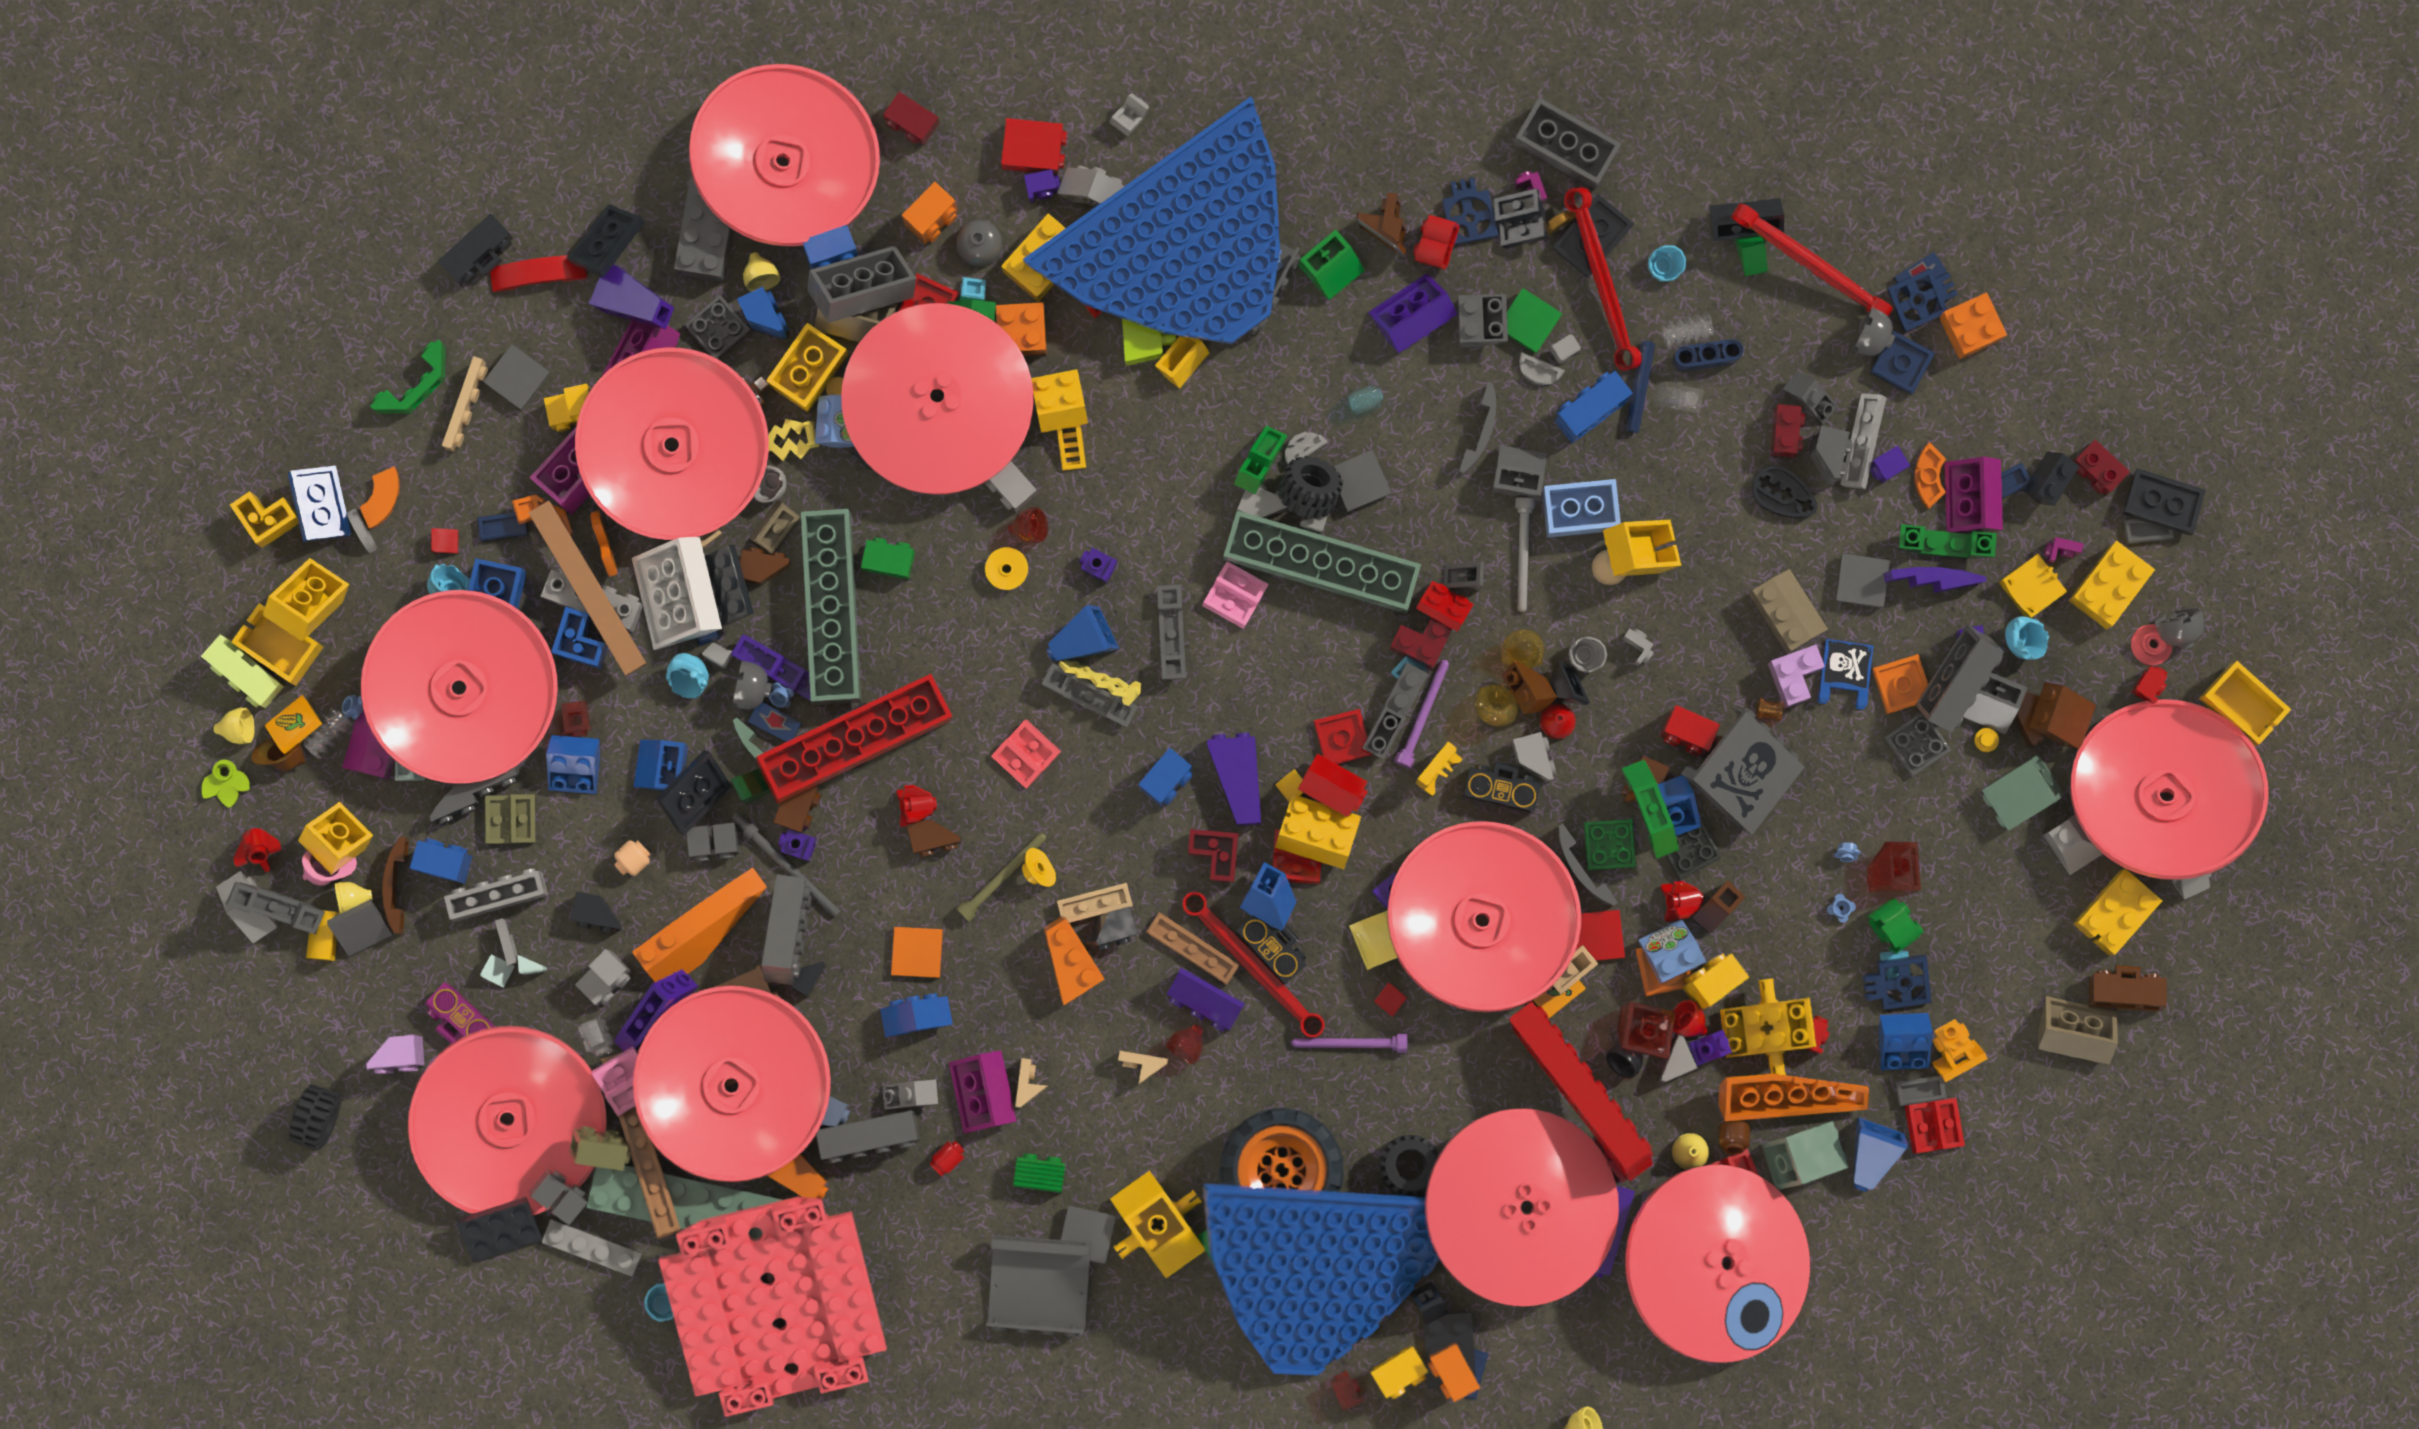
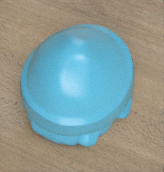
M436 564L428 577L427 589L430 594L450 590L468 591L470 578L459 571L454 565Z
M2020 616L2008 623L2005 631L2006 643L2016 657L2036 660L2043 657L2046 653L2049 639L2048 631L2044 630V625L2038 620Z
M681 653L674 656L667 667L666 680L672 686V691L677 695L688 699H696L706 688L709 675L705 664L700 658Z

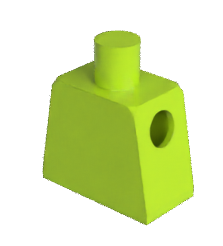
M1122 318L1125 366L1162 358V346H1171L1176 341V335L1164 334Z

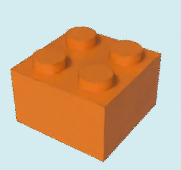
M934 182L902 214L904 225L926 245L929 241L931 243L940 236L941 232L939 230L945 224L949 226L956 220L958 209L956 201Z
M1987 293L1946 310L1939 317L1959 360L1996 344L2007 336Z
M1043 303L996 305L997 324L1012 338L1023 356L1047 355Z
M1455 1342L1430 1355L1431 1362L1428 1365L1435 1377L1440 1375L1443 1381L1440 1387L1447 1399L1452 1397L1455 1402L1480 1388Z

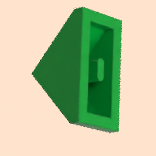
M1762 237L1734 239L1745 277L1768 272L1766 247Z

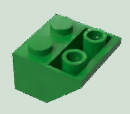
M1336 229L1304 255L1298 264L1328 301L1365 271L1352 247Z

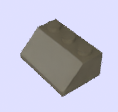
M898 303L830 323L826 321L818 308L815 328L825 334H832L847 340L860 342L874 326L896 312Z
M1790 569L1768 580L1749 594L1787 655L1828 630Z
M2046 996L2038 1031V1049L2110 1065L2118 1045L2117 1011L2089 1007V1005Z

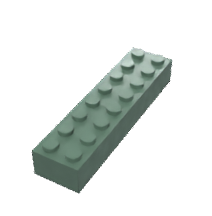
M849 509L801 512L811 702L813 705L860 703L861 686L851 513Z
M1241 511L1236 512L1223 556L1224 561L1407 614L1421 567L1419 563Z
M624 1165L623 1171L596 1167L587 1208L652 1222L635 1167ZM663 1173L679 1226L682 1229H686L704 1219L783 1200ZM757 1227L749 1230V1235L753 1238H759L763 1234L762 1230Z

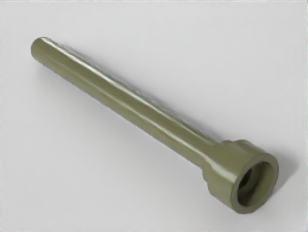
M1039 833L970 902L968 900L965 903L962 902L956 910L970 922L976 916L975 913L978 911L976 908L1025 861V854L1028 849L1038 848L1046 840V835Z

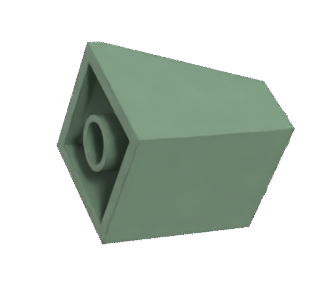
M2039 754L1982 790L1984 793L1982 797L1989 807L1994 808L1997 813V821L2003 828L2006 827L2008 831L2065 795Z
M1833 1121L1761 1144L1774 1185L1778 1190L1801 1185L1849 1168L1846 1154L1842 1150L1838 1138L1839 1134Z

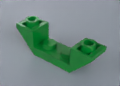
M437 340L435 343L433 341L424 348V353L421 355L434 370L426 372L419 380L421 383L416 388L409 389L403 395L401 402L388 390L384 393L379 392L373 398V403L370 405L377 414L412 413L445 381V346L440 340Z
M1901 524L1899 549L1921 555L1964 559L1994 558L1997 533L1972 531L1970 534L1925 530V526Z
M1645 760L1621 768L1629 790L1633 791L1649 832L1647 837L1656 859L1678 851L1679 847L1673 823L1658 784Z

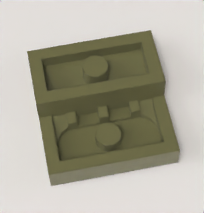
M535 794L484 796L485 844L535 843Z

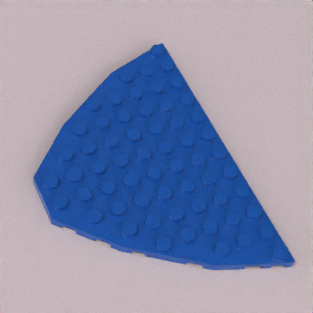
M1250 96L1023 258V262L1082 304L1161 333L1229 344L1244 336L1270 317L1280 253L1276 168L1252 97Z
M1214 1184L1204 1185L1203 1197L1206 1207L1209 1254L1238 1325L1274 1374L1319 1375L1325 1370L1324 1366L1333 1359H1340L1353 1349L1352 1345L1362 1337L1366 1339L1379 1327L1378 1323L1386 1314L1389 1316L1414 1290V1285L1423 1275L1426 1277L1439 1260L1427 1229L1425 1197Z

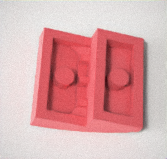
M1026 719L991 757L1027 789L1061 751Z

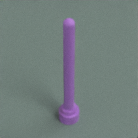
M1441 660L1407 743L1404 749H1401L1396 754L1394 759L1396 764L1409 769L1413 766L1415 761L1413 751L1448 669L1449 662L1447 660Z
M1397 1034V1036H1393V1039L1294 1038L1291 1041V1045L1294 1048H1393V1051H1397V1053H1407V1034Z

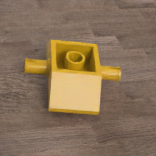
M1774 978L1758 980L1761 996L1759 1005L1720 1010L1722 1029L1732 1053L1726 1055V1058L1766 1054L1769 1058L1770 1073L1786 1075L1783 1053L1785 1051L1816 1047L1810 998L1778 1002L1775 998Z
M1149 1170L1110 1198L1132 1230L1130 1236L1113 1246L1117 1252L1126 1246V1249L1119 1253L1120 1257L1124 1259V1257L1138 1247H1144L1164 1277L1168 1278L1205 1251L1203 1245L1184 1220V1214L1202 1203L1199 1198H1196L1191 1203L1189 1202V1200L1196 1196L1194 1190L1176 1203L1172 1202ZM1154 1218L1164 1220L1165 1223L1162 1225V1231L1151 1228L1154 1224L1152 1221Z

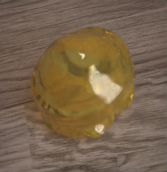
M1525 629L1516 630L1510 633L1503 641L1502 662L1510 666L1514 661H1519L1530 669L1532 667L1535 668L1537 665H1542L1545 651L1544 642L1533 631Z
M1495 684L1481 687L1478 690L1474 705L1477 715L1483 722L1492 727L1506 726L1514 722L1518 714V703L1510 690H1507L1504 685L1496 686Z

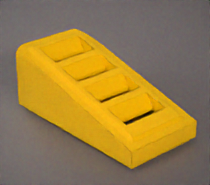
M1081 425L1068 427H1076V432L1063 433L1062 429L1057 430L1063 471L1086 468ZM1077 437L1078 441L1064 443L1065 438ZM1065 448H1079V451L1065 453ZM1080 456V461L1066 463V458Z

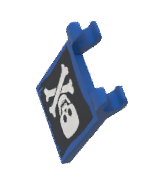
M1826 639L1823 656L1825 667L1821 672L1818 703L1826 704L1830 697V688L1857 691L1855 707L1857 709H1865L1868 704V689L1874 646Z

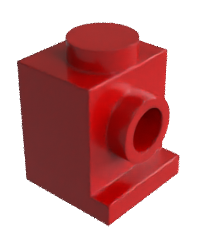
M2158 666L2146 668L2131 692L2142 700L2155 704L2158 701L2155 695L2160 696L2167 685L2164 681L2168 677V673Z
M1816 1015L1814 1016L1813 1027L1816 1047L1805 1049L1816 1054H1822L1824 1049L1819 1047L1820 1044L1824 1045L1829 1036V1032L1826 1031L1828 1020Z

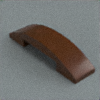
M399 837L393 846L383 876L382 894L386 917L393 932L398 935H403L405 911L395 909L398 862L408 863L409 838Z

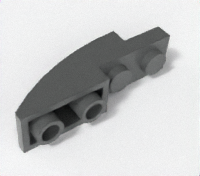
M1406 662L1362 747L1363 749L1382 759L1385 758L1406 719L1410 707L1428 676L1427 672Z
M513 767L501 775L484 781L457 784L435 807L430 815L431 822H439L440 825L452 821L453 815L460 812L462 815H466L475 811L474 806L480 804L476 795L480 794V797L493 793V788L501 784L502 787H507L516 783L515 778L520 777L517 767Z

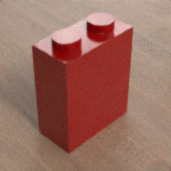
M1006 118L1001 162L1002 170L1037 173L1052 169L1053 175H1059V168L1064 169L1065 155L1061 154L1062 145L1066 146L1068 133L1064 131L1063 124Z
M1317 753L1298 790L1349 817L1351 811L1357 812L1368 792L1364 789L1368 781Z

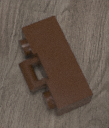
M2115 965L2114 974H2111V971L2098 970L2089 978V1007L2161 1012L2167 1006V978H2161L2158 974L2153 973L2145 974L2141 977L2140 967ZM2121 975L2134 976V978H2121Z

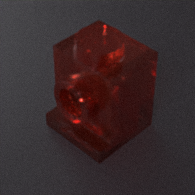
M584 700L561 704L565 733L572 734V737L587 736L586 732L592 731L588 702ZM576 717L582 718V723L580 725L574 724V719Z
M1348 1371L1334 1376L1335 1381H1332L1331 1384L1342 1410L1365 1402L1363 1395L1358 1397L1357 1393L1361 1392L1356 1378H1350Z

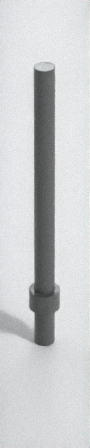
M738 812L733 814L730 819L744 831L742 834L746 838L752 839L790 876L806 878L759 833V829L753 823L749 824ZM806 878V884L810 887V895L835 918L841 911Z

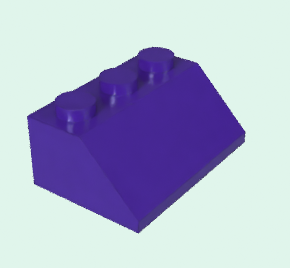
M1427 273L1368 312L1388 343L1398 353L1409 348L1413 343L1429 335L1433 330L1457 315L1448 293Z
M1180 968L1167 993V996L1171 997L1170 1003L1179 1008H1182L1183 1005L1192 1009L1191 1015L1200 1020H1203L1204 1017L1213 1021L1211 1026L1221 1032H1224L1225 1029L1231 1030L1244 1007L1243 1002L1183 968Z

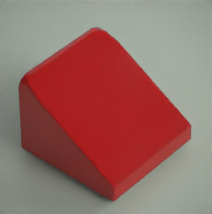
M432 528V553L458 554V530Z
M1388 983L1374 1000V1003L1393 1017L1407 997Z

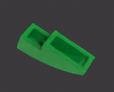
M1266 426L1249 451L1247 459L1238 472L1234 485L1256 495L1288 435Z

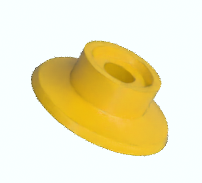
M1004 547L997 549L986 561V576L989 582L999 589H1014L1020 586L1027 577V560L1020 551L1014 548ZM1004 566L1011 567L1009 573H1004L1002 569Z
M1037 848L1028 849L1025 854V863L1022 865V872L1025 878L1031 884L1038 883L1046 887L1054 885L1056 873L1046 854Z

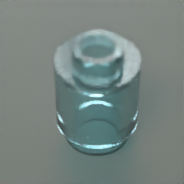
M1373 384L1355 390L1351 395L1347 396L1353 414L1357 412L1362 414L1381 407L1380 402L1384 401L1380 387L1375 388Z

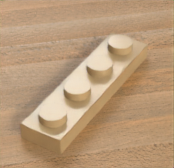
M473 356L442 443L446 450L455 452L456 448H460L464 439L462 431L464 425H468L471 420L472 412H470L472 402L476 403L479 397L480 390L477 389L480 380L484 381L487 375L488 368L485 367L486 363L483 359Z

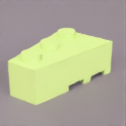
M220 634L201 657L211 664L210 669L220 677L224 675L230 680L228 684L237 692L242 690L248 696L245 699L257 708L260 705L266 708L285 686L242 649L231 643L230 639Z

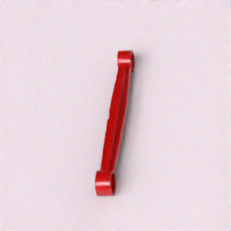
M1583 187L1570 189L1565 194L1564 203L1569 211L1576 214L1596 287L1618 348L1614 354V363L1622 371L1636 369L1642 360L1641 353L1638 348L1630 345L1611 275L1588 210L1592 203L1591 193ZM1576 192H1579L1582 196L1580 208L1574 203ZM1626 350L1632 356L1630 366H1627L1623 359Z
M1742 203L1738 204L1731 215L1732 219L1738 224L1754 230L1795 262L1809 269L1815 276L1865 307L1866 312L1870 311V308L1873 307L1889 316L1893 308L1886 301L1870 295L1822 258L1759 218V214L1749 206Z
M1199 892L1188 893L1183 899L1185 913L1192 917H1198L1233 957L1273 998L1300 1022V1030L1304 1036L1308 1038L1320 1036L1325 1027L1323 1018L1318 1014L1309 1013L1274 973L1234 932L1207 908V901L1203 894ZM1192 895L1201 897L1203 901L1202 910L1196 913L1190 912L1186 908V901ZM1310 1017H1315L1321 1022L1320 1031L1314 1035L1306 1033L1304 1029V1022Z

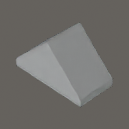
M1676 1035L1659 1081L1666 1082L1697 1068L1683 1036Z

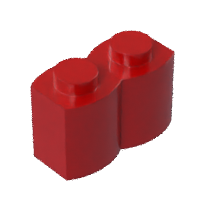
M1429 215L1421 226L1422 238L1414 247L1413 255L1415 256V261L1446 270L1460 225L1450 220Z

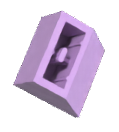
M417 1035L389 1037L368 1061L367 1069L374 1070L375 1074L394 1073V1068H398L399 1071L403 1072L418 1071V1066H425L423 1037Z

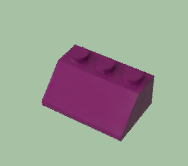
M631 320L602 376L616 364L632 355L657 348H675L681 334L668 325L665 330Z
M576 427L530 476L534 483L570 515L590 496L580 475L576 460Z
M1983 456L1945 462L1946 532L1971 533L1972 531L1993 532L2003 530L2001 459Z
M363 709L355 721L342 768L389 780L395 760L377 741L367 722Z
M1001 1050L949 1062L963 1133L1017 1122Z

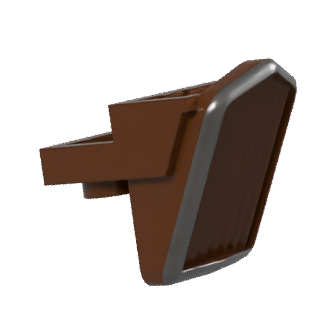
M1388 192L1387 198L1382 200L1381 212H1383V216L1357 213V224L1359 228L1368 232L1401 257H1405L1406 248H1404L1407 225L1403 218H1399L1402 201L1397 193Z

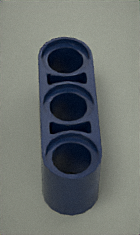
M1736 339L1682 346L1676 351L1673 357V364L1680 371L1731 365L1739 361L1744 348L1741 342ZM1726 348H1735L1737 351V356H1728L1726 353ZM1705 350L1711 351L1714 359H1704L1702 352ZM1687 354L1690 357V363H1682L1679 360V355Z

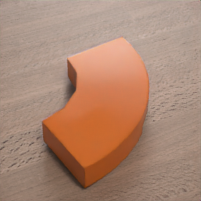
M1930 442L1920 453L1914 473L1918 496L1927 509L1946 493L1939 477L1941 466L1946 458Z
M396 467L389 468L372 476L374 482L373 494L368 502L360 507L370 530L384 522L393 511L392 509L399 496L400 488Z

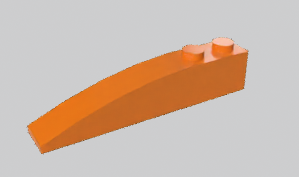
M751 868L683 914L632 951V953L654 982L681 969L686 974H689L706 961L708 956L722 942L723 938L738 923L739 919L748 911L767 886L754 868Z
M1780 1074L1727 1077L1719 1085L1718 1106L1725 1121L1868 1110L1869 1088L1868 1086Z

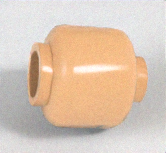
M629 840L615 852L614 857L617 862L614 865L623 875L629 873L635 876L649 864L648 856L650 853L639 841Z

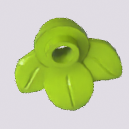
M220 760L213 766L212 774L203 780L202 796L204 799L217 795L220 801L230 808L236 803L239 791H248L250 789L249 779L245 773L237 770L233 762ZM225 767L228 768V775L222 776L221 770Z

